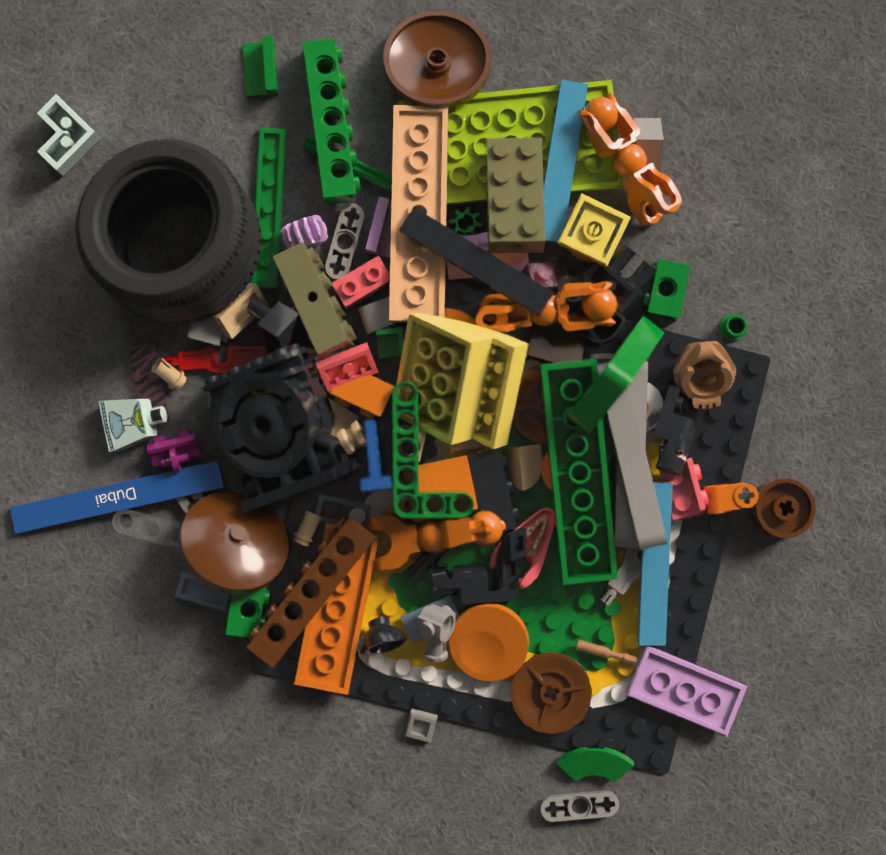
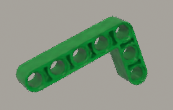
M642 316L602 373L569 412L567 418L589 434L634 380L665 332Z
M400 382L393 390L394 510L399 516L404 518L467 517L474 509L473 497L467 491H419L418 390L412 382ZM409 386L413 390L414 395L410 401L405 402L399 399L398 390L400 387ZM400 415H411L414 420L413 426L409 429L401 428L398 424ZM405 441L410 442L414 447L413 454L407 457L402 456L398 451L399 444ZM404 469L412 471L414 480L409 484L402 483L398 477L400 471ZM403 497L411 498L414 501V508L410 511H403L399 507L400 499ZM431 497H437L441 500L442 506L437 511H431L426 506L427 500ZM458 497H465L469 500L470 504L466 510L459 511L454 507V501Z

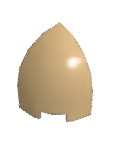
M541 444L503 448L509 467L506 470L509 478L512 480V484L522 491L531 488L538 481L541 474Z

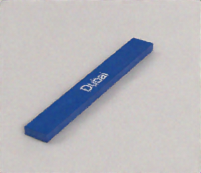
M214 461L183 468L179 472H165L10 507L14 531L17 534L224 488L225 483L220 461Z

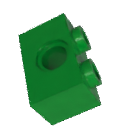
M658 259L655 265H651L657 271L648 280L652 281L650 292L645 291L644 293L645 297L643 298L642 307H646L645 314L677 321L680 319L691 265ZM660 283H667L671 286L672 292L670 296H663L659 293L658 286Z
M264 587L248 594H229L223 628L225 635L248 637L257 625L262 628L265 625V617L262 616L263 605H268L270 590ZM252 602L254 604V611L250 615H242L240 612L242 604Z

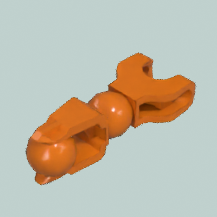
M608 93L607 98L598 97L592 99L587 104L585 111H578V117L587 128L586 134L596 154L601 158L613 156L612 163L615 170L620 176L627 178L622 183L627 191L628 205L642 225H654L663 215L671 214L680 207L682 202L681 196L672 180L665 174L660 173L653 163L646 166L647 157L645 151L639 145L633 144L637 140L636 137L640 134V129L626 109L620 108L613 94ZM615 125L622 139H617L613 143L605 131ZM661 195L668 196L671 200V205H667ZM646 205L651 209L652 217L646 215Z
M608 281L591 284L590 282L567 283L561 287V291L557 293V296L553 295L541 316L538 317L502 294H491L482 299L480 309L476 315L477 326L497 332H508L517 328L532 326V322L541 326H549L558 320L559 324H562L563 328L567 331L590 329L594 326H612L616 323L611 317L617 310V300L609 290L613 284ZM585 295L582 308L587 316H569V304L566 302V298ZM483 318H484L486 321L495 322V323L489 325V324H487V323L484 322Z
M490 511L478 512L472 518H454L443 521L437 518H430L423 523H414L409 518L401 517L397 513L368 519L370 530L386 532L392 542L391 549L387 555L374 559L375 570L377 571L408 566L419 552L425 550L430 553H438L445 548L473 541L481 546H490L500 539L502 531L506 528L505 522Z

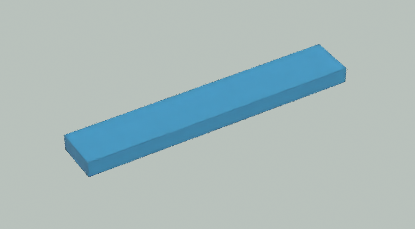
M561 80L543 187L545 242L557 244L565 228L582 121L578 117V111H584L588 84Z
M653 482L667 544L641 550L638 645L666 646L673 484L671 482Z

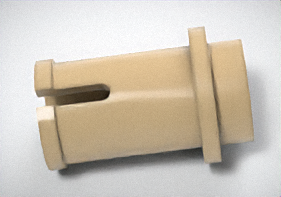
M159 358L151 369V372L168 383L170 389H180L187 379L182 370H176L163 358Z
M474 439L450 445L451 453L466 451L478 453V451L483 450V444Z
M305 511L297 533H293L295 535L293 541L307 547L310 542L313 543L312 537L322 517Z

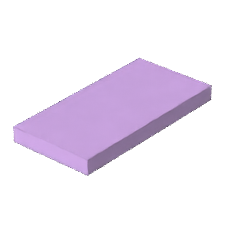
M645 645L625 695L727 737L747 686L659 649Z

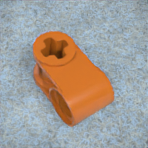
M735 483L703 487L709 501V506H706L707 514H719L750 508L758 501V491L751 484ZM743 488L751 493V496L746 498V502L738 498V494L743 493Z

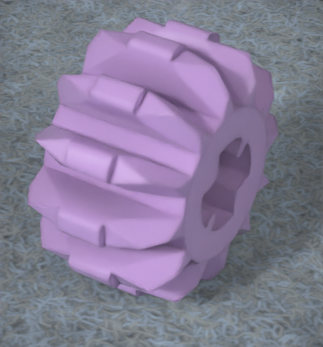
M318 215L301 218L281 229L282 240L287 249L301 242L307 248L314 247L328 238L326 225Z

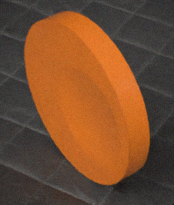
M482 603L466 609L459 615L455 621L454 631L449 638V646L455 663L467 675L482 681H499L510 677L523 665L529 648V635L525 624L515 612L499 604Z

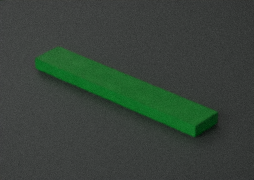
M259 128L255 209L261 226L262 243L258 265H256V271L251 279V283L256 284L259 289L278 290L279 269L273 256L280 253L286 129Z

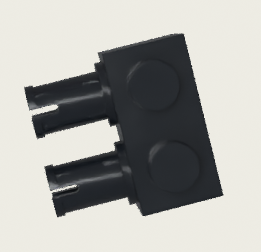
M623 243L610 259L607 267L595 262L582 280L585 283L590 282L591 284L605 281L612 283L613 285L609 290L616 297L617 309L628 317L645 297L641 293V288L657 270L643 260L629 279L627 277L625 279L622 278L621 271L636 255L632 249Z
M256 298L250 301L247 311L255 317L253 321L254 329L261 333L269 355L271 352L297 343L300 348L304 346L307 348L310 345L306 336L307 331L296 308L293 306L287 307L279 301L273 308H270Z

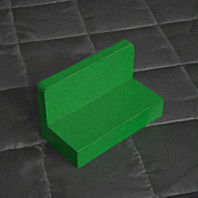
M262 36V42L244 43L243 53L247 96L279 95L276 47L273 36Z

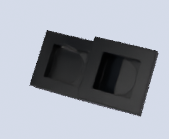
M519 528L505 534L496 559L495 585L506 586L519 580L518 558L527 555L526 528Z

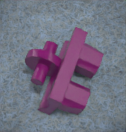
M190 429L179 431L177 434L178 438L168 440L163 435L153 438L152 444L147 445V452L151 457L154 469L172 465L174 471L179 472L181 471L180 463L202 458L196 437Z

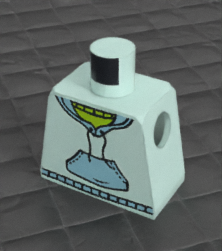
M149 399L99 401L109 452L123 451L156 437L157 429L155 424L167 421L165 408L163 406L152 408Z

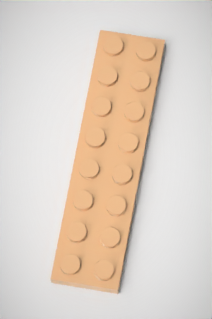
M394 105L389 322H408L409 313L444 317L445 259L400 233L399 229L413 207L446 226L448 107L430 108L425 106Z

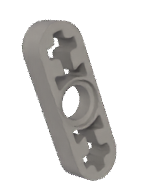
M354 203L347 204L342 208L327 257L325 269L328 276L333 280H338L350 272L365 219L363 209ZM352 209H355L356 214L360 216L359 220L355 219L352 224V229H357L356 233L348 229H341L342 225L348 226L349 219L345 214L351 213ZM349 235L353 239V244L349 249L339 248L337 241L340 236ZM335 250L343 255L350 254L349 259L343 257L341 264L345 267V270L339 271L338 275H335L334 270L330 268L331 264H336L339 256L333 255Z
M608 790L549 795L540 804L542 816L550 822L611 817L619 809L617 796ZM595 797L594 802L601 803L604 801V797H608L610 801H614V805H610L607 811L604 810L603 806H595L596 812H592V803L589 798ZM584 799L587 802V809L583 813L574 812L572 810L574 800ZM563 800H568L567 808L570 813L569 815H564V809L556 810V815H551L549 811H545V808L549 807L552 801L555 802L556 806H564Z

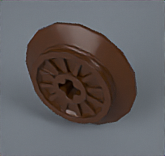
M538 365L522 373L512 423L519 433L536 443L547 444L544 411L541 408L543 401Z
M546 652L534 655L523 663L512 680L510 696L514 711L525 725L537 732L556 734L568 731L582 721L590 708L592 688L589 676L579 662L565 654ZM549 685L553 689L558 688L554 699H551L549 696L544 697L543 695L547 692L546 687Z

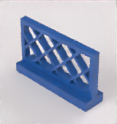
M374 420L365 421L371 478L361 479L362 491L392 488L393 476L383 477L378 423Z

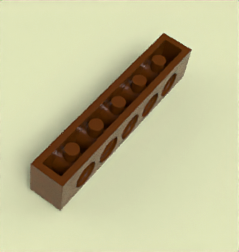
M352 516L348 520L342 518L333 529L337 534L330 542L326 539L316 551L319 554L318 558L313 564L308 561L299 572L302 576L296 585L291 582L282 593V596L285 598L279 607L274 604L264 616L268 619L262 628L257 625L247 639L251 642L247 648L273 668L376 539V535ZM340 539H347L351 542L352 550L349 554H341L337 550V543ZM327 560L334 564L335 571L331 576H325L321 573L320 565L323 561ZM311 582L317 586L318 591L315 597H307L304 594L303 586L305 583ZM289 604H295L299 607L300 616L297 619L287 616L286 608ZM271 626H278L282 629L283 637L281 640H273L270 637L269 629Z

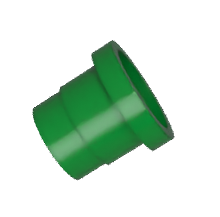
M738 314L727 315L720 323L722 336L730 341L741 339L747 331L745 319ZM732 319L739 321L741 324V331L738 334L732 333L729 329V322Z

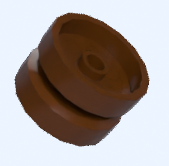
M789 478L771 479L757 488L759 496L757 503L750 507L751 518L757 528L765 534L779 538L797 537L804 533L813 523L816 513L815 498L809 488L800 481ZM780 503L785 505V511L783 513L782 509L779 508Z

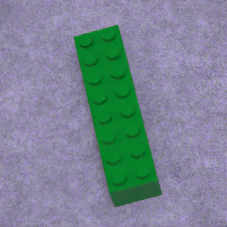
M592 358L539 364L560 580L563 585L618 579L603 419L588 434L567 418L572 408L598 378L597 360Z

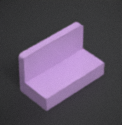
M379 197L366 245V252L390 258L392 203H390V199Z

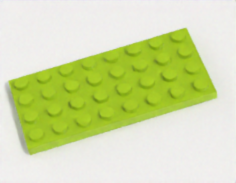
M612 80L584 82V84H588L584 111L592 99L598 97L607 98L608 93L613 94ZM560 85L478 93L468 102L448 109L446 205L487 201L485 155L487 138H542L544 187ZM406 100L398 101V105H413ZM582 122L571 193L623 188V176H620L615 170L612 163L613 156L601 158L596 154L586 134L587 128ZM615 125L605 131L613 143L619 139L618 130Z

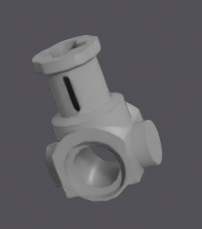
M434 604L426 606L417 617V631L420 632L423 639L427 642V647L424 650L425 659L430 662H442L448 657L445 642L448 641L454 631L455 612L446 605L441 607Z

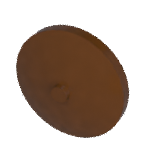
M446 11L422 12L402 21L389 35L383 53L384 72L392 89L407 102L416 106L430 108L448 107L449 109L468 102L482 90L490 74L491 50L483 32L467 18Z
M218 492L202 498L186 514L179 533L180 553L189 571L206 586L228 594H248L269 585L283 568L289 548L286 529L276 512L268 505H264L244 513L240 502L245 501L246 498L244 493Z

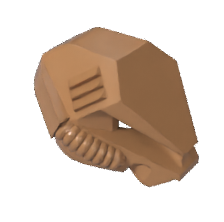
M717 341L689 343L682 351L673 369L674 381L677 387H681V393L692 399L695 409L698 411L713 410L720 406L721 395L729 391L733 385L732 383H734L736 376V366L725 348Z

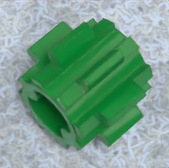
M466 207L463 213L455 210L457 218L449 220V224L456 227L453 231L462 236L476 234L475 229L482 228V224L476 222L479 212L472 215L469 213V207ZM464 218H468L473 222V226H469L468 230H462L458 226V222L462 223Z

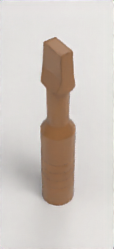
M582 640L577 641V651L603 658L618 659L622 663L636 664L637 657L614 652L607 647Z

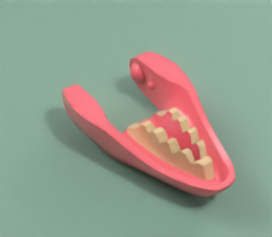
M546 507L538 510L515 529L526 528L527 555L523 557L530 565L529 570L525 572V576L518 580V588L520 590L530 585L538 577L542 569L555 524L554 511ZM501 542L497 545L491 557L489 569L492 571L495 569Z

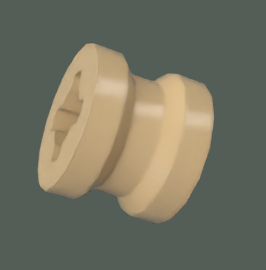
M359 421L351 423L348 429L342 428L337 431L338 439L349 455L355 453L358 447L367 446L366 431Z

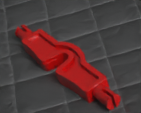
M230 346L228 348V360L225 363L219 362L217 349L214 347L194 351H180L178 356L162 358L166 362H171L169 363L171 366L179 367L182 371L207 369L213 373L224 374L225 371L248 364L247 362L265 357L269 354L265 346Z

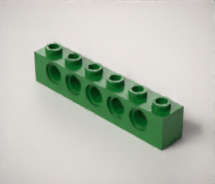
M335 38L304 41L303 56L323 205L356 202V193L360 192L359 176L353 175L352 168L357 166L355 150L350 151L349 141L353 140L352 124L347 125L345 115H350L348 98L343 99L342 89H346L345 73H339L338 64L343 63L341 47H336ZM322 66H327L332 71L328 74H322L318 69ZM324 92H332L335 94V97L331 100H326L321 95ZM329 117H334L339 123L330 126L325 123V120ZM332 143H338L343 148L338 152H333L328 146ZM342 169L346 172V175L342 178H336L332 175V171Z

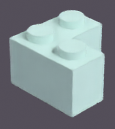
M57 94L37 113L56 131L37 152L63 176L101 138Z

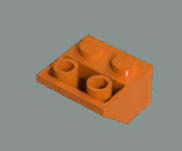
M367 375L332 388L330 393L335 396L334 401L349 409L352 405L360 408L359 413L375 421L376 416L383 418L393 397L395 387L371 375Z

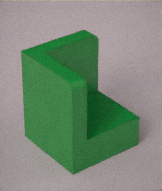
M403 327L376 330L379 358L401 357L405 339Z

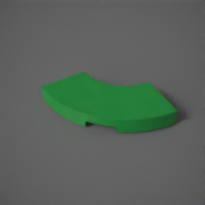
M582 747L562 755L557 759V765L575 781L586 776L597 775L606 777L615 783L634 767V761L623 753L610 748L587 749V747Z

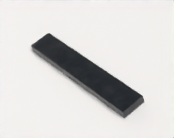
M413 207L399 229L400 233L538 317L541 316L554 295V292L415 207Z

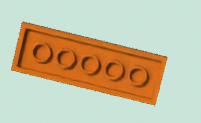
M326 523L323 542L325 539L330 542L337 534L333 531L336 525ZM372 532L377 536L376 539L306 626L295 685L348 695L374 567V559L378 547L379 533ZM340 539L337 543V550L341 554H349L352 550L351 542L347 539ZM327 560L323 561L320 565L321 573L325 576H331L335 571L334 564ZM315 584L313 587L312 597H315L318 591L317 586Z

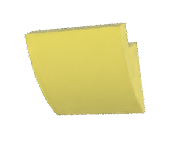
M409 313L396 385L403 381H409L417 387L419 429L450 445L474 439L492 449L507 445L528 344L474 324L439 316ZM409 386L399 388L398 397L400 400L407 402L413 398L414 393ZM402 414L399 416L400 419L412 425L414 424L411 415Z

